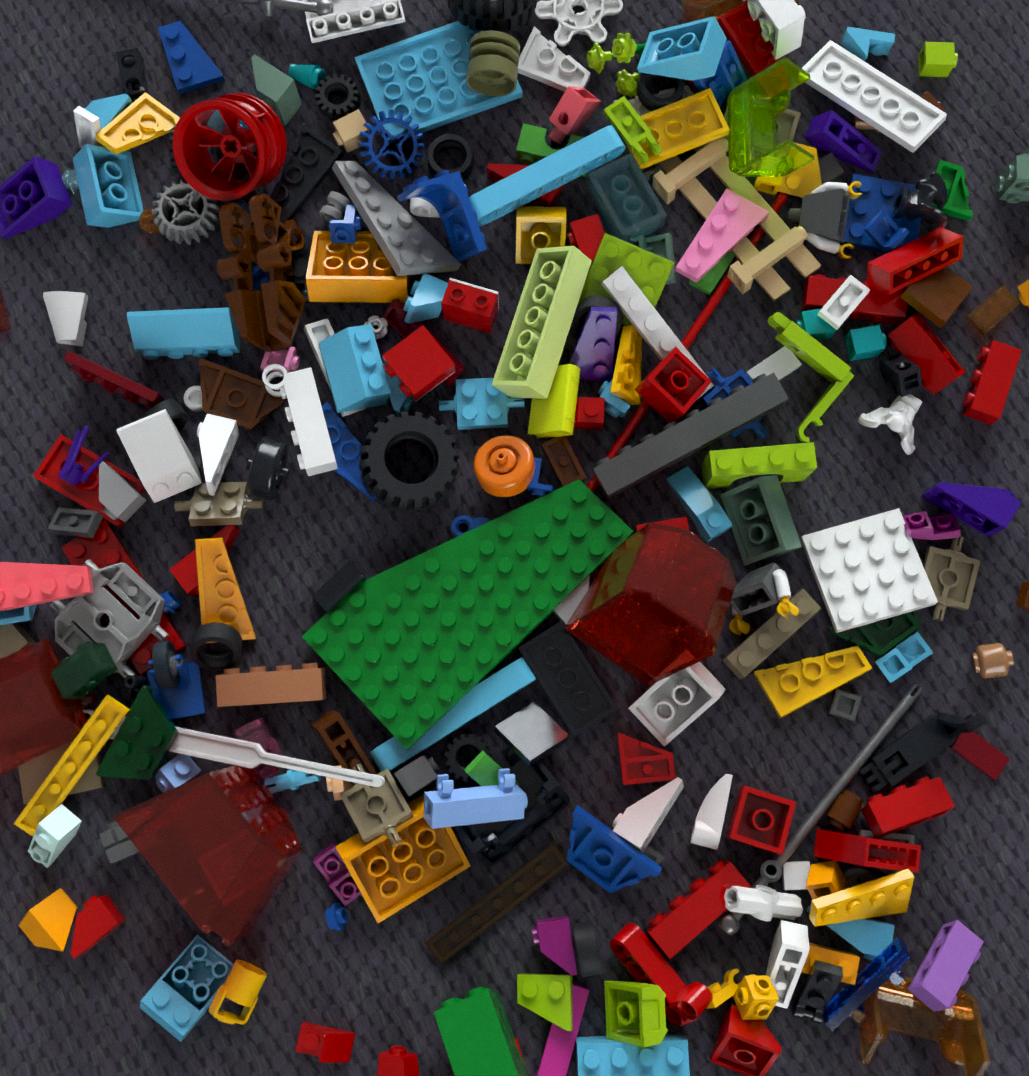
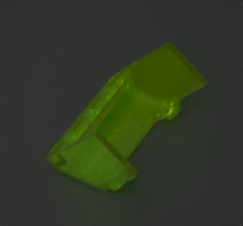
M786 57L735 87L728 97L727 112L728 127L730 129L728 135L729 169L738 176L783 177L814 161V155L789 139L777 145L776 116L788 108L791 100V90L810 79L809 73Z

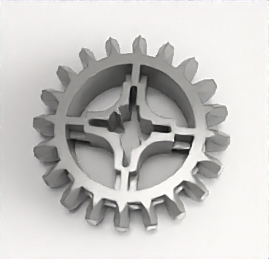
M181 178L180 184H176L172 180V187L168 188L163 185L165 192L157 193L159 200L153 201L155 208L152 210V215L155 218L154 224L156 227H159L160 233L166 235L170 241L175 239L176 243L181 245L185 240L186 244L190 245L192 239H195L196 242L200 243L199 236L203 235L208 238L207 230L215 231L213 223L219 222L217 216L220 210L217 206L218 201L200 194L187 184L183 178ZM200 201L204 204L201 215L197 212ZM172 208L174 210V214L172 215L173 220L170 223L168 220V215L170 209Z

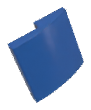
M731 41L725 42L715 76L693 80L698 93L711 88L719 107L731 93L737 95L748 81Z

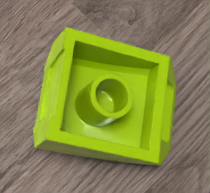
M604 981L606 1038L641 1047L661 1044L668 1031L665 1015L666 994L658 985L648 983Z

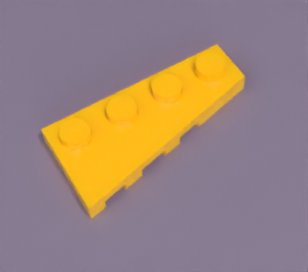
M854 646L814 658L810 657L765 670H757L753 674L779 718H782L870 671L872 667L859 646Z

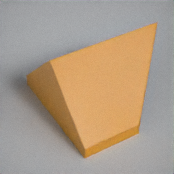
M59 888L31 908L18 926L35 946L63 952L78 907L64 890Z

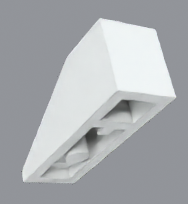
M207 414L204 422H200L198 425L197 437H199L208 493L214 496L238 439L239 431L236 420Z
M677 777L628 807L623 814L619 813L613 822V831L643 853L684 788L683 780Z
M780 920L773 939L766 975H769L778 993L779 1000L775 1006L787 1009L808 956L810 946L808 927Z

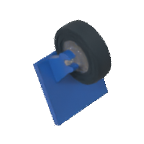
M171 641L155 643L153 646V659L148 661L150 670L147 671L149 686L153 689L151 693L158 705L162 704L167 712V718L173 720L206 714L200 666L195 662L187 663L181 654L177 655Z

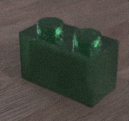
M89 641L79 645L75 653L61 660L59 666L51 672V675L63 699H79L85 697L118 669L105 643H92Z

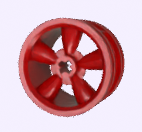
M229 93L199 102L182 114L173 133V154L180 173L192 188L208 198L229 201L243 197L275 179L286 159L287 140L280 119L269 105L253 95ZM216 110L219 111L227 126L221 133L207 126L210 117ZM240 120L248 127L249 130H247L243 126H240ZM254 144H256L257 156H256L255 154H253L254 149H255V145H254ZM220 146L224 156L216 165L212 161L207 147ZM235 163H245L251 177L249 181L233 179Z

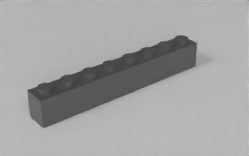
M763 373L751 381L753 384L745 388L741 385L730 391L729 397L723 400L718 397L707 404L708 408L700 412L696 409L685 415L684 421L678 424L676 421H673L662 428L663 432L657 435L651 433L643 437L639 445L633 448L631 445H628L617 452L618 456L612 459L606 457L595 463L596 467L593 468V475L606 499L614 497L784 406L789 397L775 373L768 376Z

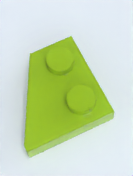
M517 974V1003L564 1030L572 1031V975Z

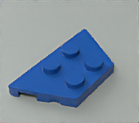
M579 805L576 806L572 814L573 825L570 831V847L567 854V861L609 893L620 890L626 885L637 884L640 882V879L650 875L656 877L660 874L661 866Z

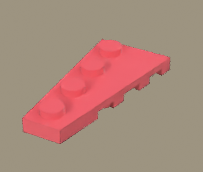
M0 562V611L94 593L91 568L88 566Z

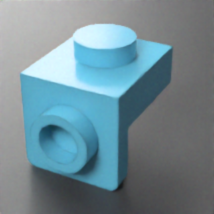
M606 380L598 391L600 394L599 398H605V411L615 418L620 416L624 419L629 412L630 405L610 392L612 380L610 382Z

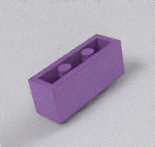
M958 920L943 924L908 990L934 1012L950 1009L957 1001L956 994L959 988L969 978L968 971L971 965L979 959L981 954L979 950L984 941Z

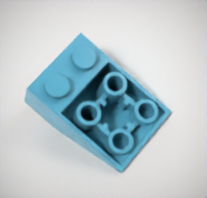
M197 934L142 998L139 1008L182 1042L210 1007L219 987L224 985L234 964Z

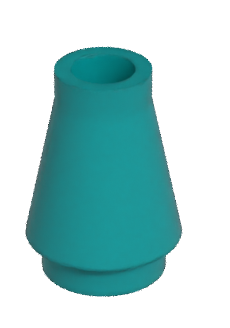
M291 64L289 67V77L313 90L317 86L320 87L319 82L321 80L326 81V72L319 65Z

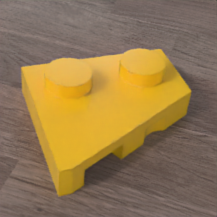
M792 142L778 192L803 198L822 185L817 150L814 147Z

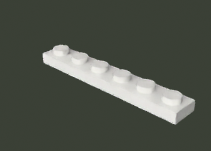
M622 266L601 283L660 360L676 346L704 373ZM712 382L698 397V399L714 386Z

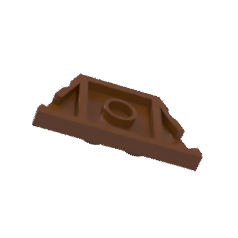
M202 358L198 360L202 407L206 415L211 414L236 420L237 426L253 431L288 400L287 398L282 399V396L275 397L270 395L266 390L264 382Z

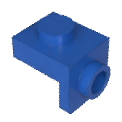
M346 204L344 220L329 221L331 242L356 243L357 232L362 230V217L357 215L355 205Z
M879 211L863 229L881 250H895L901 247L905 242L904 238L909 234L907 228H899L885 211Z
M534 458L535 473L530 484L527 486V492H531L533 497L540 498L551 493L553 486L538 483L542 459Z

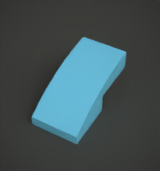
M916 631L874 662L888 681L892 683L913 669V666L933 654V652Z

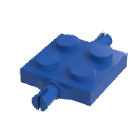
M713 368L706 375L709 376L716 386L712 392L702 399V402L708 408L707 404L718 397L723 400L729 397V392L736 387L743 385L745 388L753 384L752 380L743 369L723 379L716 368ZM761 417L733 432L730 436L734 439L743 431L752 428L761 440L769 432L760 423Z

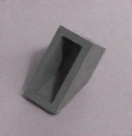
M422 755L394 774L408 796H411L436 780L437 772L440 768L432 756L427 758L426 755Z

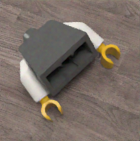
M854 181L850 186L847 183L839 182L824 183L813 190L811 194L803 197L801 208H790L788 213L789 222L799 223V226H802L808 234L806 240L816 248L833 254L838 252L839 257L842 259L851 258V256H846L843 253L844 247L854 249V246L850 243L841 246L839 242H844L850 199L859 198L862 194L855 193L852 188H860L861 182Z
M771 563L747 573L726 595L732 604V615L735 616L729 624V629L739 636L741 632L747 634L750 630V624L743 621L742 616L777 604L779 600L781 602L777 606V612L784 618L789 619V611L794 616L799 614L798 607L789 601L791 592L787 574L777 563Z

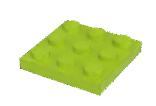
M605 233L584 283L578 305L584 298L591 295H602L612 299L601 283L622 266L652 306L656 308L675 262ZM623 313L624 319L622 324L627 326L633 325Z

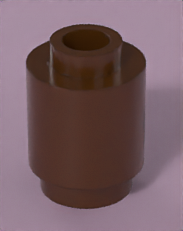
M844 790L842 794L838 795L826 815L830 819L828 823L842 832L844 828L850 830L863 809L861 807L863 800L854 793Z

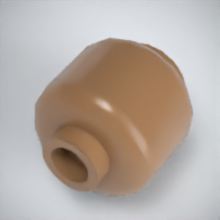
M1001 643L979 645L976 648V652L972 653L974 671L985 679L1004 677L1008 674L1009 667L1014 666L1011 650L1006 651Z

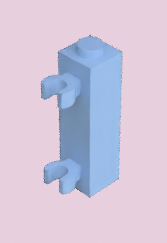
M509 768L498 770L499 785L453 789L454 783L453 780H449L448 774L437 775L438 791L424 793L423 818L431 829L524 819V809L527 808L528 799L526 793L515 783V775L510 774Z

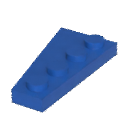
M326 401L322 406L338 467V469L333 471L374 502L376 497L369 495L366 490L367 485L362 483L359 461L362 446Z

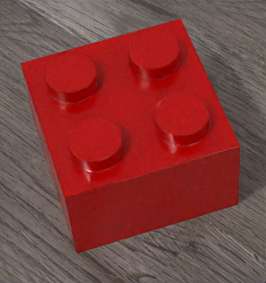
M745 785L739 786L725 837L783 855L796 802Z

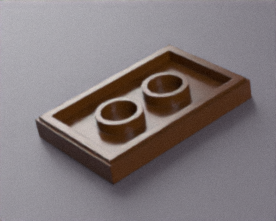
M946 266L912 283L901 295V298L941 328L973 286Z

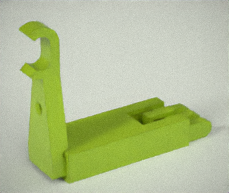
M776 312L767 320L768 324L779 332L775 339L831 382L796 430L798 439L808 443L810 439L804 435V429L810 422H813L816 426L823 425L819 418L848 385L854 375L849 372L850 366L796 323L790 321L782 313Z

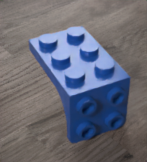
M445 170L435 174V178L429 180L427 176L418 178L413 181L414 184L404 187V192L397 196L399 201L421 198L436 208L453 255L459 263L487 250L485 237L480 231L476 212L472 208L468 197V189L463 183L459 171L450 174L449 170Z

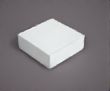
M785 862L781 867L783 890L807 889L806 883L810 862Z

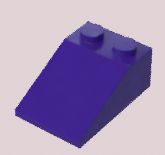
M33 156L0 185V235L2 238H9L53 220L73 205L57 164Z
M939 482L921 496L945 512L953 513L955 518L986 537L1006 529L1021 504V501L1017 500L1012 492L1005 489Z

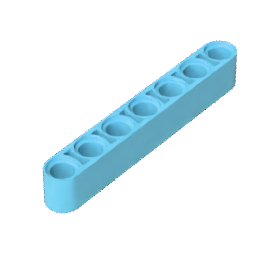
M606 126L470 196L469 200L476 212L479 227L621 155L626 147L614 126Z
M521 657L477 684L409 750L394 736L369 753L380 772L387 768L389 771H392L529 685L537 678L524 657Z

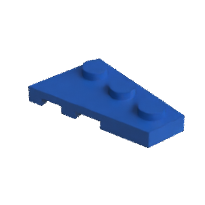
M181 21L158 27L179 94L225 80L222 73Z

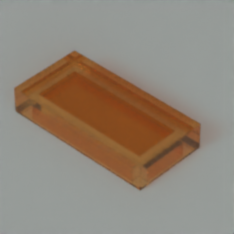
M1003 285L965 319L983 336L1021 302Z

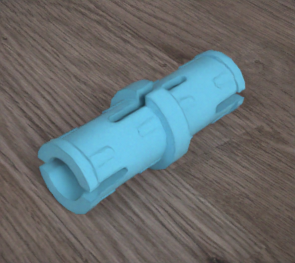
M292 769L287 770L286 774L265 778V786L276 784V786L266 788L268 795L286 789L293 791L301 785L320 781L321 776H309L310 773Z

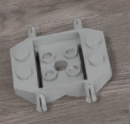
M89 559L82 566L91 568L94 593L77 596L66 606L60 600L52 601L53 603L49 605L59 614L55 618V641L94 679L118 672L124 678L128 675L137 676L126 665V661L149 634L152 633L160 642L167 641L166 638L170 637L159 624L165 600L126 563L120 562L100 569ZM105 584L140 616L139 620L104 588ZM104 613L110 619L109 625L106 628L100 623L101 616Z

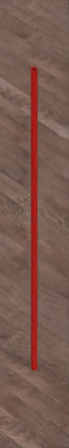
M779 193L771 208L778 214L788 197L783 193ZM759 225L749 239L755 247L765 234ZM728 272L681 343L687 351L732 284V281L727 277ZM643 399L606 455L609 459L618 456L617 452L624 448L651 407L646 400ZM593 475L587 487L594 493L599 484Z

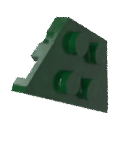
M915 610L839 633L835 632L833 625L827 628V630L879 657L918 629L921 624L919 615Z
M143 685L96 772L97 776L141 780L155 778L179 732L173 722L167 718V712L162 704L158 705L153 697L151 686Z

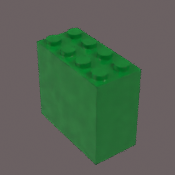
M481 986L466 992V999L454 997L439 1003L440 1009L434 1011V1015L455 1076H528L499 992L492 991L491 988H482Z

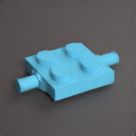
M494 378L456 379L454 400H439V410H455L458 430L508 428L507 415L510 410L509 408L524 407V398H509V396L492 386Z

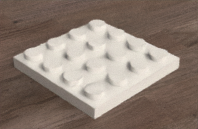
M899 508L801 536L802 546L836 633L929 607L938 602L911 537H907L904 527L905 521Z

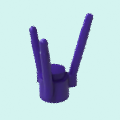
M84 426L82 431L77 430L66 461L58 475L61 479L75 486L78 485L79 481L86 483L88 477L99 467V464L102 461L104 462L110 455L106 451L85 472H82L84 466L76 463L75 460L89 429L88 426Z

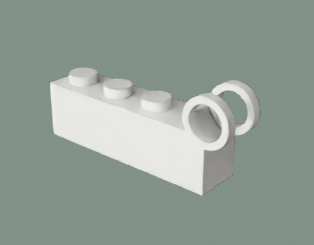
M279 364L267 366L262 373V379L267 392L272 396H282V399H288L289 407H285L288 422H294L295 430L291 431L294 446H300L301 454L297 455L300 469H306L308 476L338 469L312 368L287 373L286 369ZM272 370H280V371H282V372H278V371H277V372H273V373H271V374H269V375L267 376V374H268L270 371H272ZM275 377L283 378L279 384L270 383Z

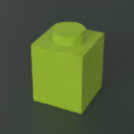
M925 42L918 54L919 76L948 77L958 61V54L955 53L954 43Z

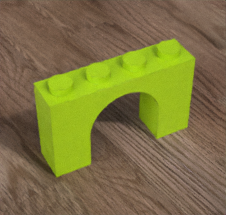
M814 442L709 451L701 464L703 485L707 489L726 488L737 479L762 474H777L780 483L804 481L817 468Z

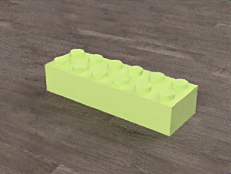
M575 246L536 249L492 382V386L510 398H548L592 262Z

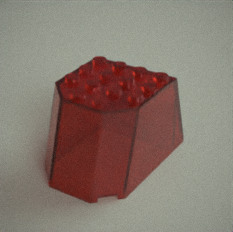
M650 522L614 549L564 629L645 685L650 686L714 655L736 586L730 562L717 549L701 541L696 534L683 528Z
M237 765L206 773L125 810L114 817L118 825L200 930L206 934L212 930L222 936V943L227 947L251 930L302 851L300 841L293 825L289 821L290 816L287 811L274 803L272 793L267 787L261 786L255 779L257 775L252 768Z

